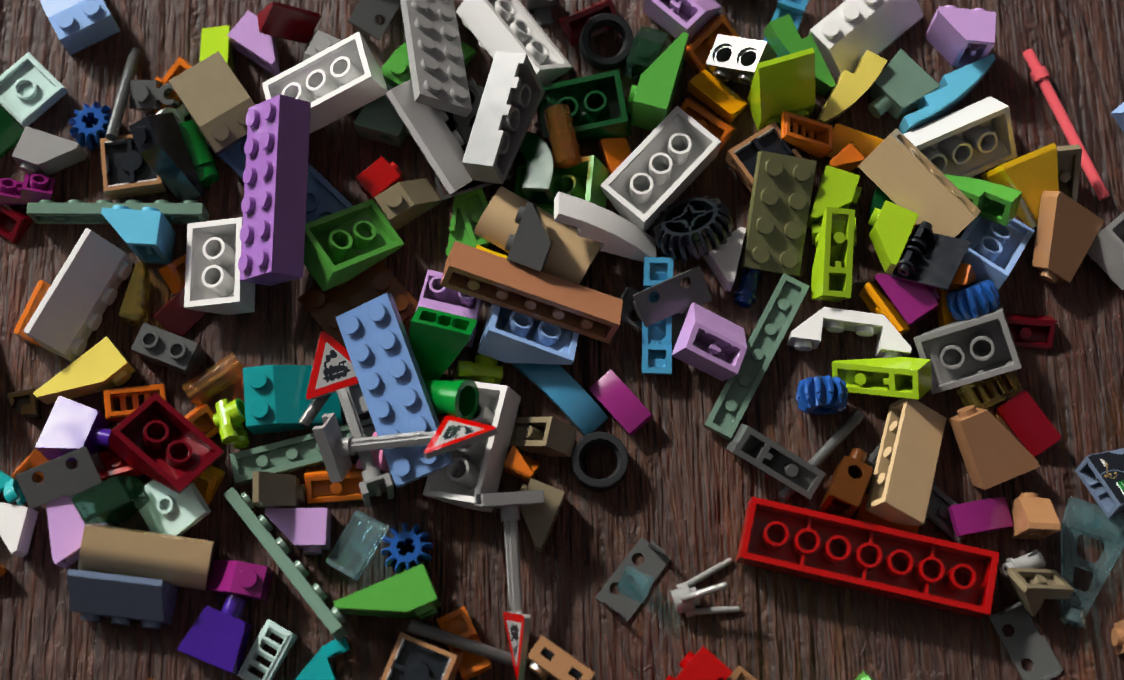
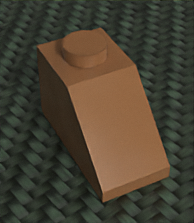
M1027 492L1021 493L1020 497L1010 502V515L1014 527H1011V538L1043 540L1061 530L1060 521L1050 498H1039L1038 493Z

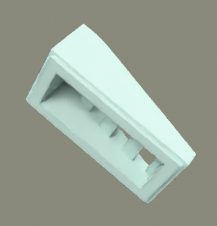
M268 619L237 676L244 680H272L298 636ZM272 633L284 639L281 645L269 638ZM265 644L277 650L275 656L262 649ZM258 655L271 662L269 668L256 661ZM251 666L265 673L263 679L249 672Z

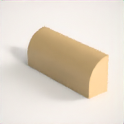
M897 128L858 165L896 205L919 214L915 222L916 225L921 224L922 221L932 224L933 233L955 238L981 212Z
M500 186L484 210L473 233L505 251L510 234L515 235L519 224L515 223L520 206L525 207L529 201ZM537 207L553 240V245L542 272L580 285L600 250V242L579 237L576 228L554 221L553 215Z
M903 398L889 405L865 508L867 511L886 521L900 525L916 526L925 523L946 417L915 399Z
M87 523L84 525L78 570L159 579L177 587L206 591L215 541Z

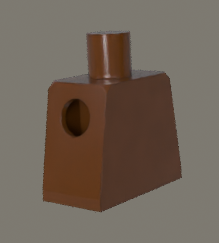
M854 448L850 456L843 457L833 473L817 511L845 518L852 517L859 508L873 468L867 465L869 454L866 451Z

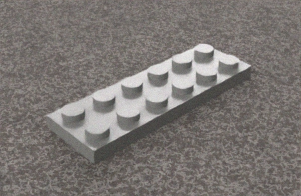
M400 0L414 102L467 118L472 111L454 0Z

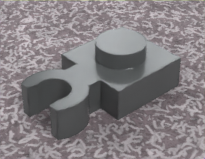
M130 80L129 108L132 110H161V102L175 107L179 105V101L169 99L170 92L174 90L170 83L162 86V82L158 80Z

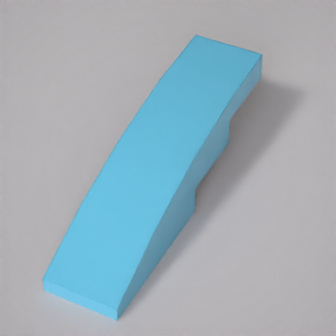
M994 54L943 75L938 90L923 96L917 108L918 110L904 116L898 130L904 134L938 119L951 110L986 75L996 59Z

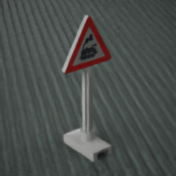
M321 331L306 399L311 401L337 393L352 437L363 438L365 434L349 391L351 387L359 385L348 351L327 332ZM370 451L357 452L363 468L361 474L364 481L360 482L359 486L365 508L371 506V496L375 495L378 497L382 495L381 493L386 492L389 500L395 498L390 474L381 475L379 467L375 466Z
M335 413L323 414L322 420L324 425L314 426L312 429L331 483L344 480L353 466L349 455H354L356 452L428 444L424 451L425 459H429L498 434L496 426L450 415L445 416L438 429L432 432L419 431L363 438L343 437Z
M544 490L474 494L475 507L500 509L501 521H504L508 601L511 611H504L503 619L516 680H524L531 617L530 614L521 613L522 586L517 520H520L519 507L544 503Z

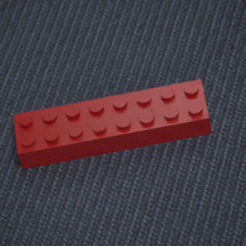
M752 496L747 503L736 563L981 619L989 616L991 613L1000 553Z

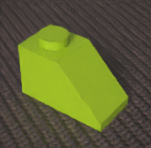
M827 165L811 208L807 227L812 228L811 224H817L823 219L825 207L849 209L851 202L857 204L862 187L857 186L860 175Z
M885 200L881 209L875 207L868 224L873 226L869 238L884 272L891 275L897 266L919 214Z

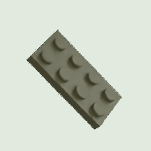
M766 151L758 152L740 267L782 275L785 273L794 277L800 275L817 161Z

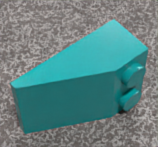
M264 365L243 368L246 427L253 435L324 425L322 415L328 413H335L338 424L343 425L339 397L337 393H332L311 425L306 428L298 420L312 402V400L308 401L306 399V393L313 365Z

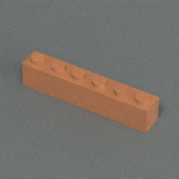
M457 241L454 242L446 260L440 286L608 344L620 326L622 299L542 271L540 272Z

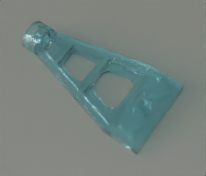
M1075 497L1068 499L1061 524V576L1074 590L1069 599H1061L1062 612L1060 621L1073 627L1085 628L1089 610L1124 548V514L1119 512L1108 519L1099 505ZM1080 534L1103 541L1104 551L1097 562L1093 563L1079 557L1077 538ZM1075 567L1093 572L1092 582L1086 592L1073 587Z

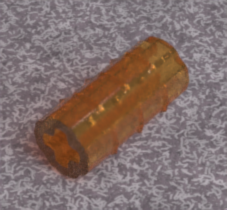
M556 104L545 109V126L548 128L549 141H551L552 154L554 155L556 166L558 168H570L581 163L580 145L577 142V132L574 130V120L571 117L569 106Z
M232 352L223 359H219L217 363L206 368L197 376H193L191 380L182 385V388L191 402L198 408L243 378L244 367Z

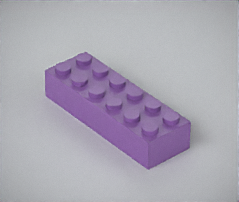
M279 94L248 108L246 115L247 140L244 145L246 164L243 172V182L245 183L244 198L241 203L243 222L240 230L241 256L238 261L239 281L273 286L303 278L311 102Z

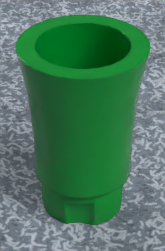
M194 120L178 124L202 187L206 188L216 183L220 179V174L204 135Z
M424 380L436 414L450 415L471 420L474 417L479 405V390L473 380Z

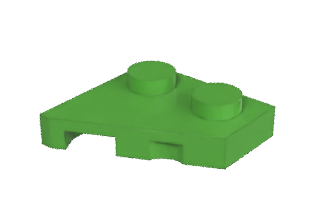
M482 188L454 196L453 215L450 221L448 246L446 247L447 258L455 241L476 248L477 244L483 247L494 245L473 233L488 205Z

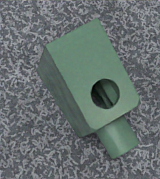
M900 49L874 81L869 92L874 100L867 108L875 118H880L887 111L895 119H900L917 109L923 96L938 90L940 85Z
M386 83L388 91L394 88L388 83ZM386 94L364 105L354 122L358 136L397 147L403 145L408 135L411 136Z

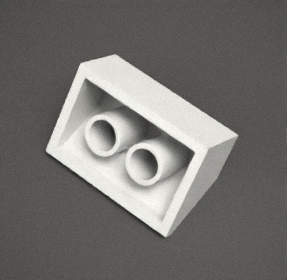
M243 217L187 224L185 309L224 315L255 312V283L239 281L238 261L241 256L240 230Z

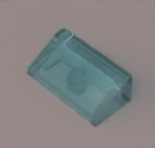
M356 510L327 557L326 564L358 581L389 527L364 512Z

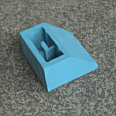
M123 205L102 208L101 214L142 263L168 264L172 261L176 231L159 209L143 207L142 210H135Z

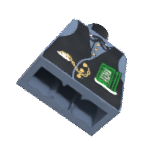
M1124 448L1086 456L1075 472L1106 517L1110 519L1124 510Z

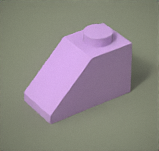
M248 10L227 35L233 49L274 76L280 74L276 38L260 33L257 16Z
M265 508V515L298 549L303 550V554L319 555L322 554V550H330L332 513L328 508Z

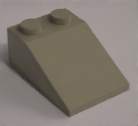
M219 51L169 80V83L216 156L247 138L246 115L248 108L255 104Z

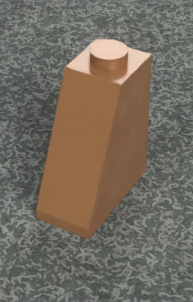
M1044 190L1040 200L1032 267L1040 271V277L1050 283L1056 284L1057 281L1070 283L1101 229L1104 220L1061 191Z
M970 405L957 411L958 415L948 418L973 486L986 490L1040 467L1038 461L989 410Z

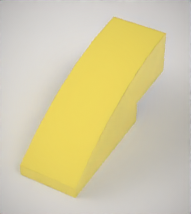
M867 50L853 73L844 70L838 77L836 86L832 89L816 121L827 124L847 111L870 88L888 60Z

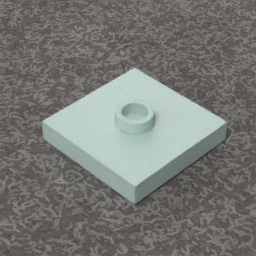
M29 52L0 76V105L23 128L33 123L68 92Z
M153 479L131 496L150 531L155 533L181 536L211 513L210 508L194 482L182 493L178 494Z

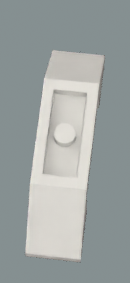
M823 307L792 330L787 339V345L794 346L796 350L811 351L816 349L821 342L822 327H824L829 332L854 331L856 335L863 337L877 334L875 357H908L911 354V346L885 315Z

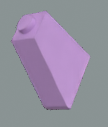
M90 489L70 497L64 495L46 503L52 560L55 565L66 569L79 560L85 524L95 523L113 526Z

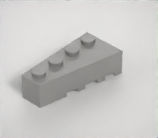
M495 52L462 161L472 180L498 184L504 183L543 98L545 90L527 54Z

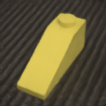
M106 336L38 388L33 394L47 405L55 403L58 396L72 399L102 392L103 389L121 386L131 378V374L136 370L119 348Z

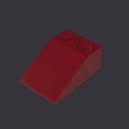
M156 392L110 432L109 448L131 467L178 494L182 493L224 454V451Z

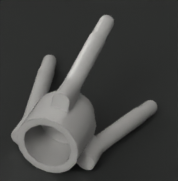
M732 558L714 565L686 582L676 584L677 589L670 592L677 615L685 613L686 618L695 615L740 612L741 608L739 606L695 608V606L701 605L699 597L727 588L728 584L726 582L696 590L695 587L690 588L733 562Z

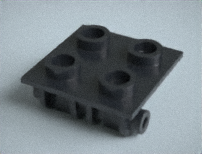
M922 221L921 224L916 225L891 276L949 291L971 245V241L933 233L932 224Z

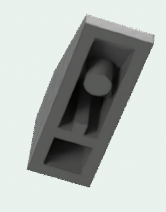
M743 423L740 424L726 447L730 452L808 499L812 498L826 475L825 472Z

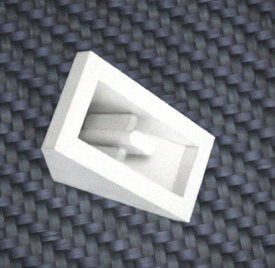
M743 227L734 230L732 235L727 238V243L720 245L719 251L713 250L709 256L703 255V258L723 288L730 292L735 281L746 228Z
M0 502V536L11 554L23 558L28 554L38 512L26 506Z

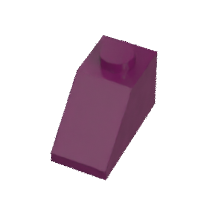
M878 273L874 276L877 285L909 328L939 309L937 300L940 299V296L934 287L893 278L887 274Z
M213 560L206 590L267 602L274 571L264 565L232 560Z

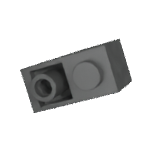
M527 202L525 207L520 206L515 223L519 224L515 235L510 234L505 251L509 252L508 260L541 272L544 270L553 240L536 204Z

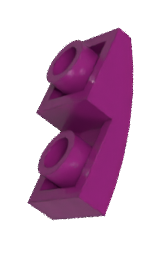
M29 173L25 174L23 182L15 181L11 178H0V204L22 205L38 203L42 199L49 200L52 198L56 178Z
M611 369L589 388L590 392L630 436L635 434L654 417Z
M1005 497L971 501L948 507L956 538L1014 527Z

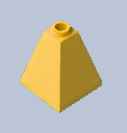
M1055 143L1001 164L981 175L985 181L1004 185L1022 192L1017 216L1030 228L1037 227L1043 191H1059L1057 146Z

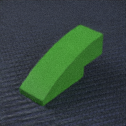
M790 14L768 23L763 33L778 57L809 48L814 49L815 91L823 96L829 94L836 86V83L813 36L809 35L801 39Z
M944 174L981 210L978 216L1003 226H1007L1016 217L1022 195L1021 191L985 180Z

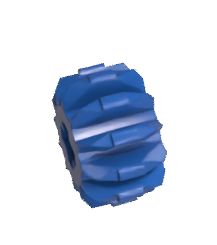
M97 101L94 102L92 107L84 103V109L81 111L74 109L76 117L68 119L72 127L69 129L70 135L76 139V142L82 148L86 146L91 151H94L97 145L100 147V138H106L105 135L112 114L109 106L105 105L102 107Z
M985 279L960 286L957 289L951 290L946 295L949 312H951L953 319L960 321L988 314V312L994 311L1000 305L998 298L1000 296L993 281Z
M818 375L817 377H807L799 381L796 402H798V409L804 413L814 414L815 416L823 414L826 416V414H836L838 411H843L847 405L848 389L846 388V382L841 380V378L831 377L830 375Z
M404 522L401 525L402 532L398 533L395 527L390 528L394 536L393 539L389 537H383L382 539L386 545L390 546L381 549L383 556H390L385 561V565L391 567L396 564L394 569L396 574L401 573L404 566H406V570H409L415 565L422 564L420 562L422 559L428 562L432 560V556L424 551L434 549V545L431 542H425L430 535L427 531L419 534L420 526L418 524H415L409 532L408 524ZM409 542L412 543L411 546L414 552H407L405 556H402L404 553L400 549L401 546H408Z

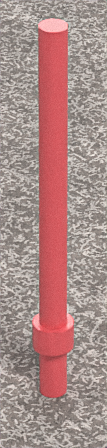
M1033 48L1024 51L1022 54L1031 70L1030 76L1034 84L1039 85L1070 145L1078 144L1082 148L1081 167L1098 200L1109 197L1110 194L1049 80L1050 74L1046 66L1041 65Z

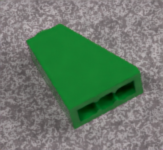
M421 306L418 307L410 323L409 341L423 380H439L469 342L476 328L477 320Z

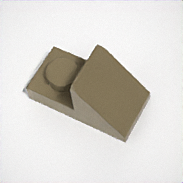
M1078 144L1057 146L1059 191L1077 202L1082 148Z
M1009 568L1006 572L1015 598L1019 602L1021 601L1022 606L1032 617L1036 616L1045 599H1069L1074 590L1055 569Z

